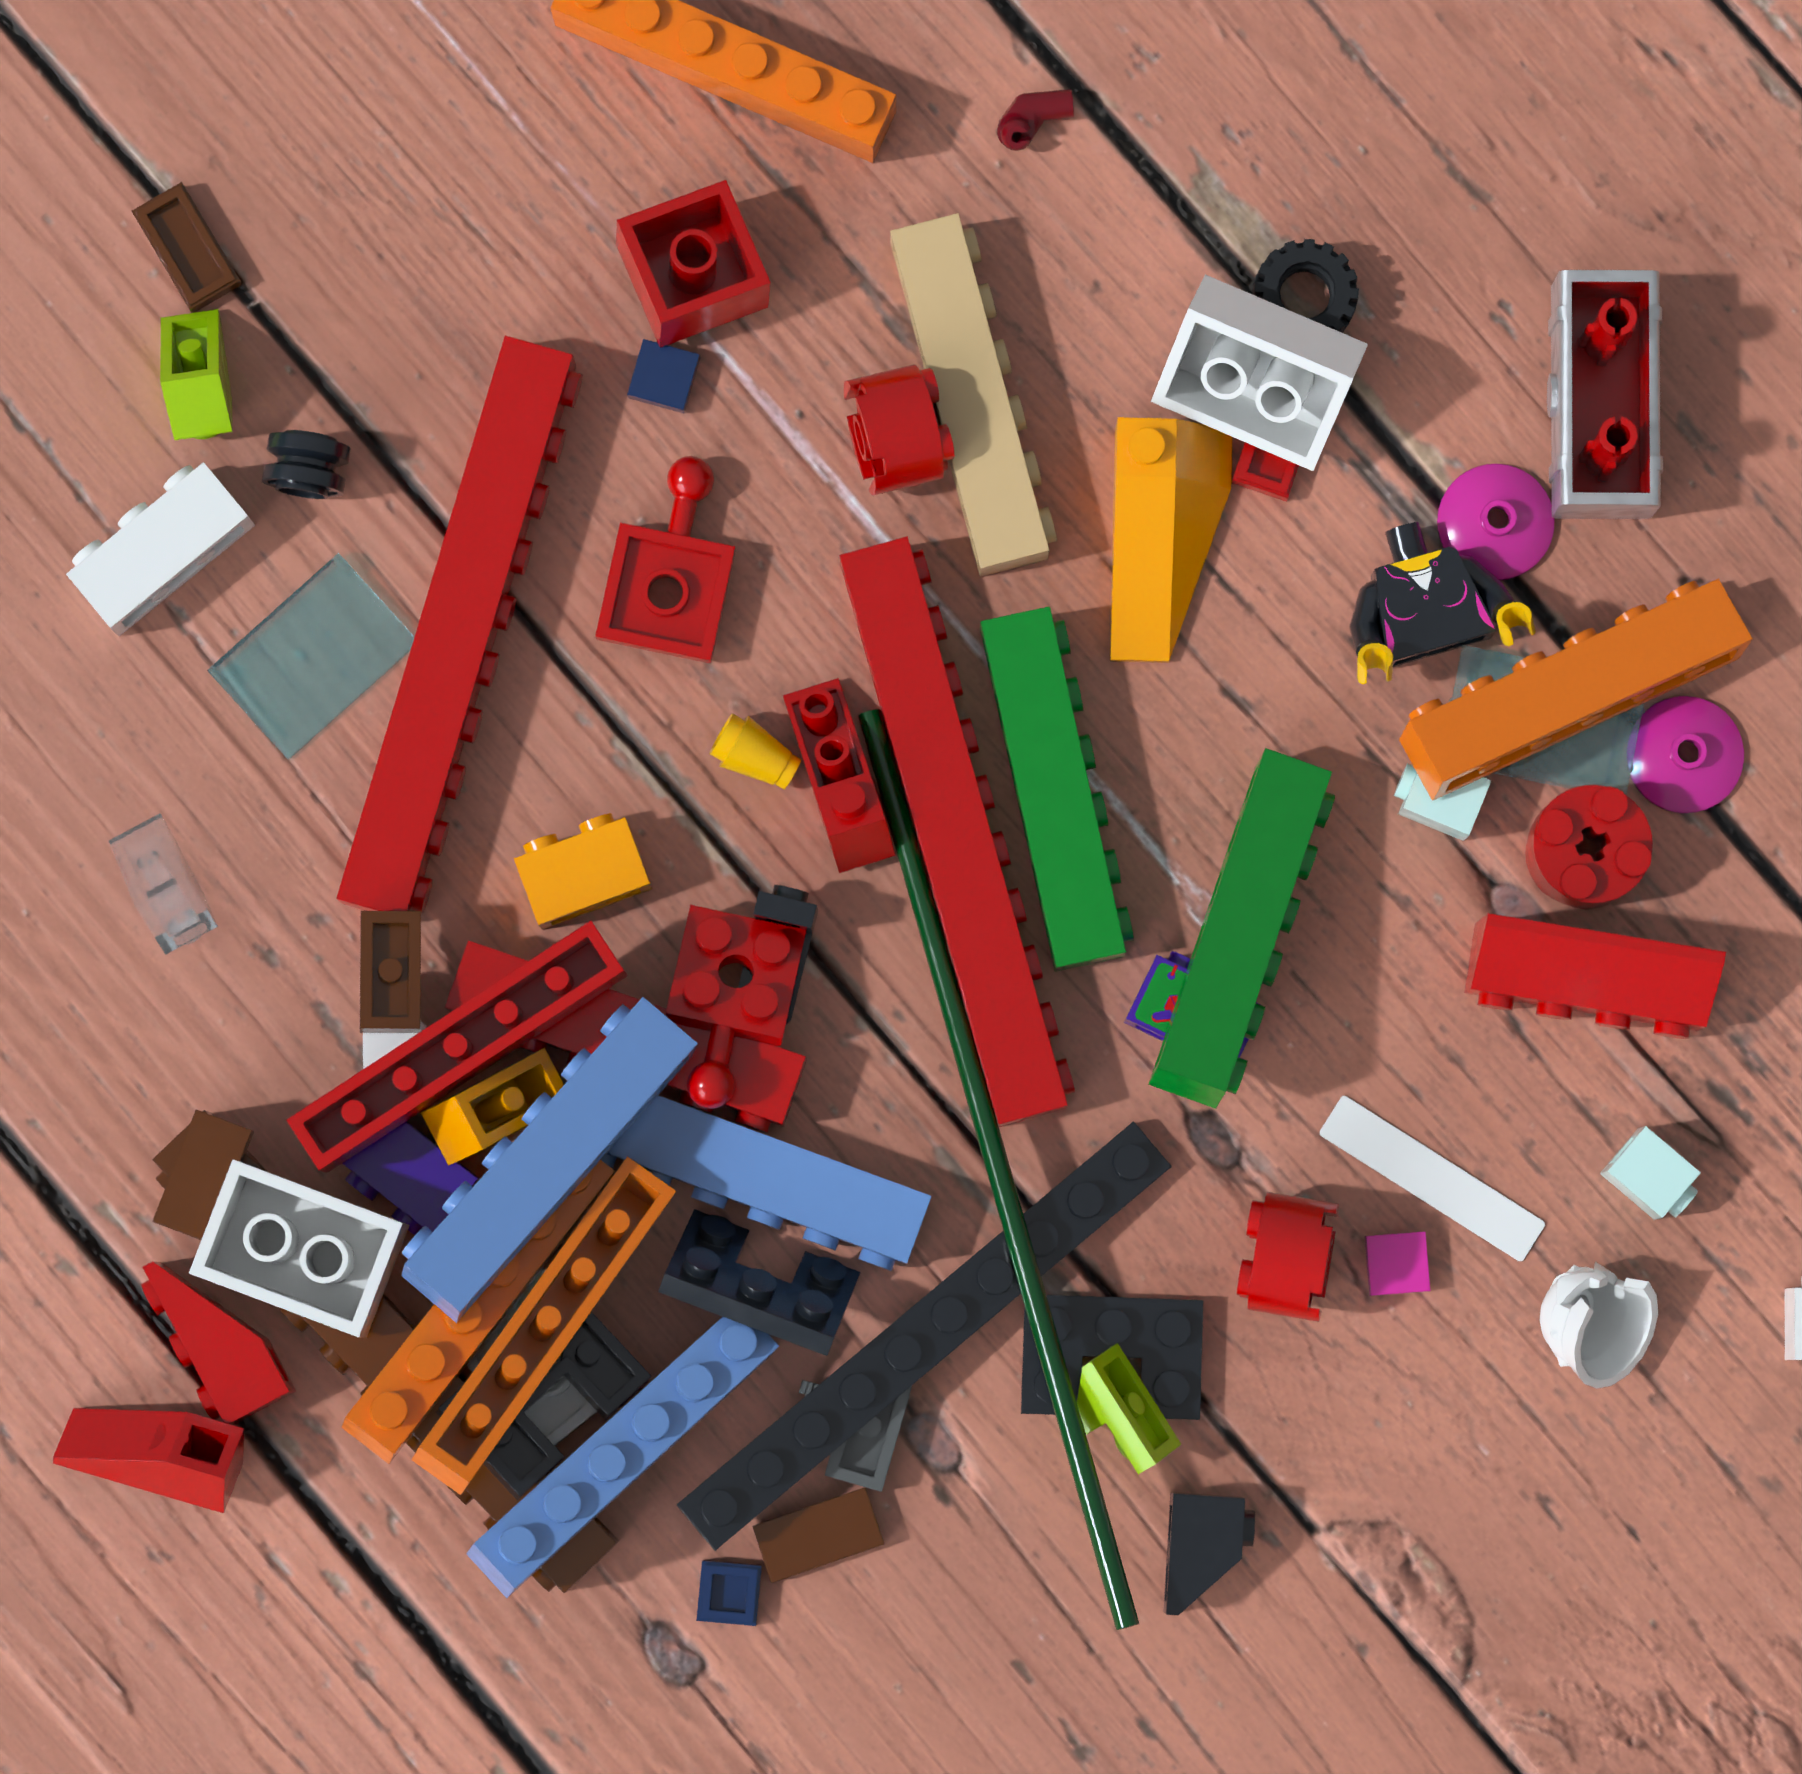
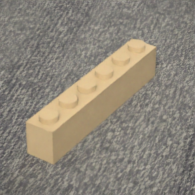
M959 213L891 230L890 244L924 369L931 368L933 370L938 385L939 402L933 403L939 425L947 424L952 437L955 457L949 460L979 575L983 577L1048 560V543L1057 541L1055 527L1049 508L1038 509L1032 487L1042 485L1041 476L1034 452L1023 453L1017 431L1027 429L1025 416L1019 396L1008 397L1002 375L1012 373L1004 340L993 341L987 319L995 318L996 310L989 284L978 285L972 264L981 262L980 250L974 229L971 227L963 230Z

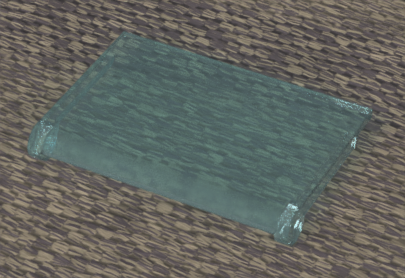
M338 553L207 671L289 760L410 652L414 636Z

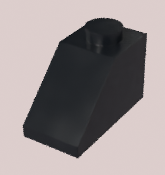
M1170 1492L1163 1612L1166 1615H1179L1242 1559L1243 1546L1253 1547L1255 1510H1245V1498Z

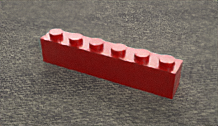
M590 920L286 1119V1121L318 1170L328 1173L628 975L594 923Z
M468 940L444 1008L449 1012L453 1011L528 961ZM607 989L519 1048L535 1053L550 1046L570 1053L566 1064H569L583 1048L592 1054L606 1039V1036L600 1030L622 1004L631 1010L640 999ZM652 1004L665 1015L667 1008ZM676 1024L698 1044L691 1059L666 1087L682 1092L679 1103L712 1114L713 1109L697 1105L691 1099L687 1090V1080L690 1072L695 1066L705 1062L704 1059L711 1031ZM734 1037L727 1067L734 1076L735 1090L731 1099L723 1106L738 1111L735 1122L768 1133L771 1123L784 1127L807 1061L806 1056L771 1044Z

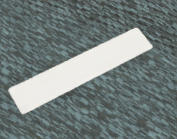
M1347 1096L1340 1098L1320 1130V1135L1517 1261L1524 1260L1545 1226V1222Z

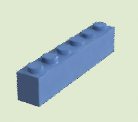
M644 997L631 1010L622 1004L611 1015L600 1030L606 1036V1039L592 1054L583 1048L570 1061L561 1073V1076L567 1080L565 1085L553 1098L544 1092L536 1099L522 1117V1120L528 1125L514 1142L504 1136L483 1160L482 1164L488 1171L474 1187L467 1181H464L442 1206V1209L449 1215L433 1232L427 1226H424L402 1251V1254L408 1261L404 1264L401 1276L454 1322L457 1323L693 1056L698 1043Z
M657 1096L601 1159L613 1168L616 1158L625 1160L628 1156L669 1186L672 1178L695 1186L691 1198L721 1209H725L728 1199L750 1207L747 1215L748 1219L778 1230L781 1229L784 1220L806 1227L803 1239L835 1251L840 1240L862 1248L858 1259L892 1271L895 1261L904 1264L908 1263L932 1198L931 1195L661 1096Z
M725 1317L719 1319L482 1535L466 1553L468 1557L499 1591L508 1598L776 1351L779 1345L765 1332Z

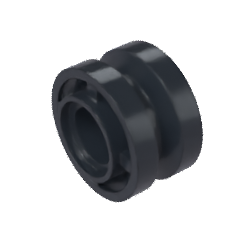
M286 430L285 432L270 433L267 451L277 457V462L264 466L262 482L274 487L278 492L296 497L327 499L328 497L343 496L346 479L337 474L335 469L349 463L351 448L346 444L338 442L337 439L315 432Z

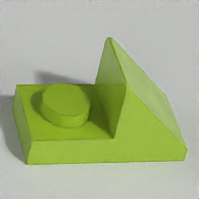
M1118 1343L1082 1367L1077 1405L1086 1435L1106 1423L1114 1435L1118 1450L1124 1457L1129 1459L1138 1474L1154 1466L1182 1445Z

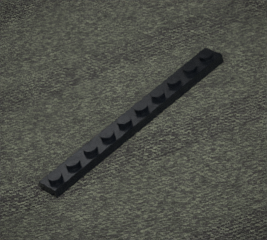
M1134 1121L1023 1213L1041 1276L1172 1167ZM1004 1231L986 1244L676 1505L714 1552L1021 1294Z

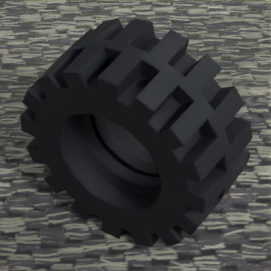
M1304 239L1303 243H1295V240L1287 242L1281 249H1275L1268 255L1255 277L1252 295L1285 308L1280 295L1281 286L1285 280L1299 272L1316 274L1327 285L1330 300L1322 313L1309 319L1343 333L1355 313L1359 288H1357L1355 270L1350 269L1348 265L1349 260L1343 253L1338 255L1333 251L1334 246L1326 242L1322 246L1315 244V239Z

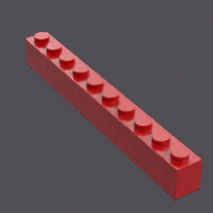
M504 336L336 899L344 905L364 911H421L423 913L426 908L433 881L430 878L424 877L431 854L440 856L443 851L449 830V822L442 821V815L447 799L457 800L460 794L466 766L458 764L464 742L472 744L475 742L482 720L483 710L475 708L481 685L491 687L498 667L500 654L492 652L498 629L507 631L513 617L516 597L508 595L515 573L525 574L530 560L533 541L525 539L531 517L540 520L543 515L549 494V485L542 484L543 476L548 462L557 464L566 436V430L558 428L564 406L574 408L581 388L583 374L575 372L576 363L573 354L510 336Z
M908 536L839 555L840 566L998 1126L1002 1127L1066 1109L1068 1104L1065 1095L1075 1093L1074 1083L1066 1058L1057 1061L1054 1058L1049 1038L1059 1035L1056 1019L1050 1001L1039 1004L1033 981L1043 978L1040 962L1034 944L1023 947L1017 924L1027 922L1026 913L1018 887L1007 890L1001 867L1011 865L1003 832L991 833L985 813L986 810L994 809L995 804L986 774L977 777L974 774L969 754L979 752V747L971 719L959 720L953 698L962 696L963 690L955 662L944 664L938 646V641L947 639V634L939 606L936 605L928 608L922 585L932 583L923 549L912 551Z

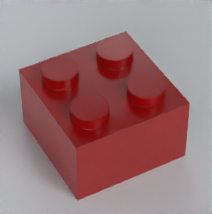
M726 180L617 219L616 246L660 348L768 308L771 282Z

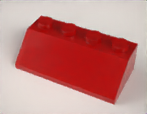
M1487 913L1474 926L1464 993L1479 995L1477 1005L1482 1007L1513 1010V1004L1516 1001L1537 1005L1536 1015L1571 1020L1572 1012L1578 1011L1596 1014L1595 1024L1599 1026L1630 1029L1631 1020L1654 1024L1653 1034L1689 1039L1690 1030L1699 1031L1707 1027L1723 971L1726 952Z

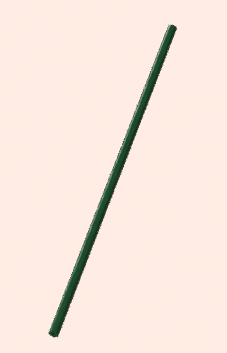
M880 709L869 710L858 715L1107 1600L1116 1631L1138 1625L1139 1620L883 716Z

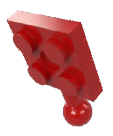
M686 456L675 461L668 471L667 484L675 500L667 532L620 522L595 637L596 640L711 664L736 548L731 545L690 537L697 507L696 504L706 498L711 492L714 484V475L711 467L703 459L695 456ZM661 578H672L679 582L683 588L680 602L669 609L658 608L649 600L650 587Z
M690 904L665 1016L675 1024L711 1031L704 1059L705 1062L695 1066L687 1080L688 1093L697 1105L714 1109L723 1106L731 1099L735 1090V1080L727 1065L734 1037L781 1047L806 930ZM730 963L742 964L751 972L752 980L744 987L733 988L723 983L720 979L719 971Z

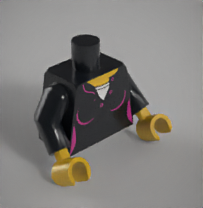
M1419 522L1404 524L1385 532L1394 563L1374 569L1371 581L1366 583L1359 591L1350 623V631L1357 655V680L1361 684L1367 683L1368 669H1382L1386 673V681H1391L1393 667L1489 640L1496 632L1494 623L1498 625L1500 638L1505 646L1514 644L1510 631L1512 627L1524 626L1529 630L1530 635H1534L1536 632L1530 608L1523 603L1516 602L1503 583L1473 557L1460 556L1454 546L1428 553Z

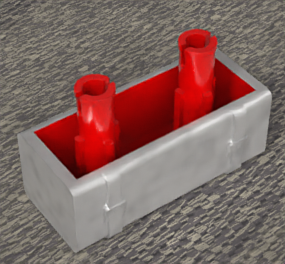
M1562 270L1558 272L1551 285V317L1548 320V336L1551 337V374H1549L1547 382V413L1551 417L1552 463L1549 467V483L1552 484V518L1650 519L1661 506L1663 456L1660 455V325L1662 324V307L1660 306L1659 271Z

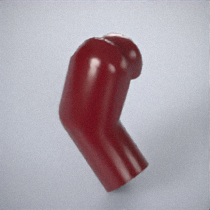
M1072 90L1031 92L1018 95L999 120L997 135L1000 142L1010 150H1023L1029 146L1044 121L1074 118Z

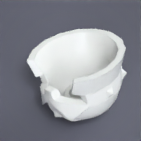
M1595 1262L1594 1269L1573 1265L1566 1273L1556 1276L1542 1302L1539 1320L1543 1337L1554 1355L1558 1358L1560 1367H1571L1584 1384L1596 1389L1612 1386L1633 1370L1644 1356L1654 1336L1658 1318L1657 1295L1649 1281L1626 1278L1625 1281L1620 1280L1614 1273Z

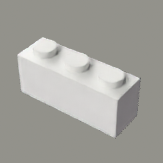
M204 462L195 469L191 465L180 469L164 484L163 488L167 491L149 507L143 502L129 510L119 520L118 526L121 529L104 543L99 539L91 542L80 550L72 560L75 567L66 575L118 636L127 631L255 526L253 521Z

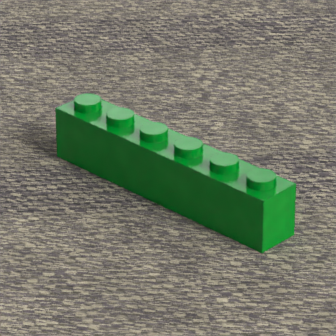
M1049 606L983 620L980 622V633L1054 971L1057 972L1122 958L1126 954L1124 943L1134 941L1133 930L1127 906L1116 908L1111 885L1120 884L1121 876L1115 850H1103L1099 828L1109 826L1107 811L1102 792L1091 793L1086 770L1095 769L1096 763L1089 734L1078 736L1074 713L1083 711V703L1077 677H1065L1061 656L1071 654L1064 619L1053 621Z
M1267 748L1264 749L1254 769L1148 1085L1215 1109L1226 1091L1233 1094L1237 1093L1248 1060L1238 1057L1244 1037L1254 1040L1265 1011V1006L1256 1003L1261 985L1272 986L1283 957V953L1273 950L1279 931L1289 934L1301 900L1291 897L1297 878L1307 880L1316 858L1318 847L1309 844L1314 826L1325 827L1335 800L1334 794L1326 792L1332 771Z

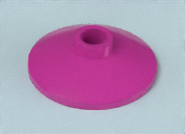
M1486 464L1466 471L1448 487L1439 505L1437 531L1443 548L1454 546L1460 556L1473 557L1497 579L1507 580L1526 573L1545 555L1552 541L1555 519L1552 518V504L1546 491L1530 474L1510 465ZM1492 509L1505 511L1509 518L1508 525L1501 529L1494 528L1488 522V512Z
M1672 697L1651 706L1635 722L1627 741L1626 764L1635 787L1649 802L1661 809L1674 813H1696L1717 805L1734 789L1743 769L1744 747L1737 726L1720 707L1698 697ZM1691 742L1697 747L1698 758L1695 762L1687 763L1679 757L1678 747L1680 743Z

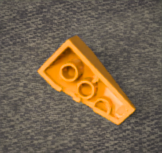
M1117 418L1114 449L1110 661L1169 663L1231 490L1232 436L1204 424L1181 419Z

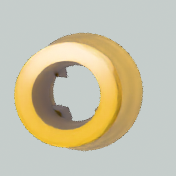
M733 713L722 727L709 753L721 761L719 767L771 785L775 784L782 789L788 786L801 762L799 757L793 755L788 748L750 716L742 719Z

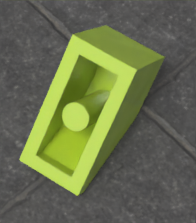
M219 309L161 317L160 383L174 440L188 438L209 439L221 433L233 432L232 395Z

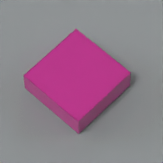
M1426 1232L1364 1237L1369 1296L1431 1291Z

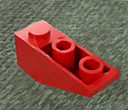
M839 678L783 695L839 873L896 856L886 818Z
M152 1261L142 1267L149 1279L141 1284L142 1290L157 1315L163 1312L167 1313L176 1333L169 1336V1341L182 1365L186 1368L193 1364L204 1385L196 1389L211 1419L216 1420L221 1417L224 1423L235 1425L296 1392L267 1337L163 1263Z
M73 1408L54 1453L53 1464L224 1513L243 1465L244 1428L190 1412Z

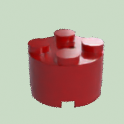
M913 364L844 382V400L856 398L858 413L847 416V421L863 480L874 477L868 489L872 496L943 478L944 471L948 470L947 460L954 459L955 455L952 437L947 424L939 426L937 424L933 403L939 402V390L931 368L919 370Z
M1602 785L1578 786L1558 795L1537 815L1530 828L1526 844L1527 867L1538 888L1552 899L1584 910L1600 908L1613 903L1631 891L1643 878L1651 864L1653 849L1652 833L1648 820L1640 807L1618 788ZM1583 834L1589 840L1597 839L1599 841L1601 849L1595 854L1597 861H1594L1590 854L1580 856L1577 852L1576 846L1583 841Z
M1267 1192L1264 1202L1252 1200L1247 1225V1236L1251 1239H1257L1253 1261L1242 1259L1237 1285V1295L1248 1298V1310L1316 1322L1320 1321L1322 1311L1317 1308H1311L1313 1296L1325 1298L1336 1231H1332L1333 1227L1325 1226L1326 1215L1338 1217V1203Z

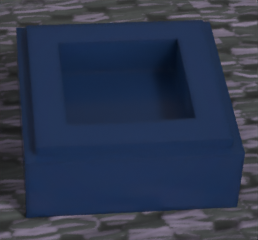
M643 339L627 393L628 398L684 414L699 365L700 354L671 346L660 348L657 342Z
M702 1560L696 1621L756 1626L762 1565Z

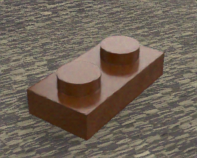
M361 911L360 1033H419L421 1007V911Z

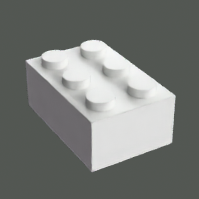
M1205 274L1187 310L1151 402L1314 471L1368 344Z
M232 1159L189 1274L356 1337L367 1338L410 1225Z

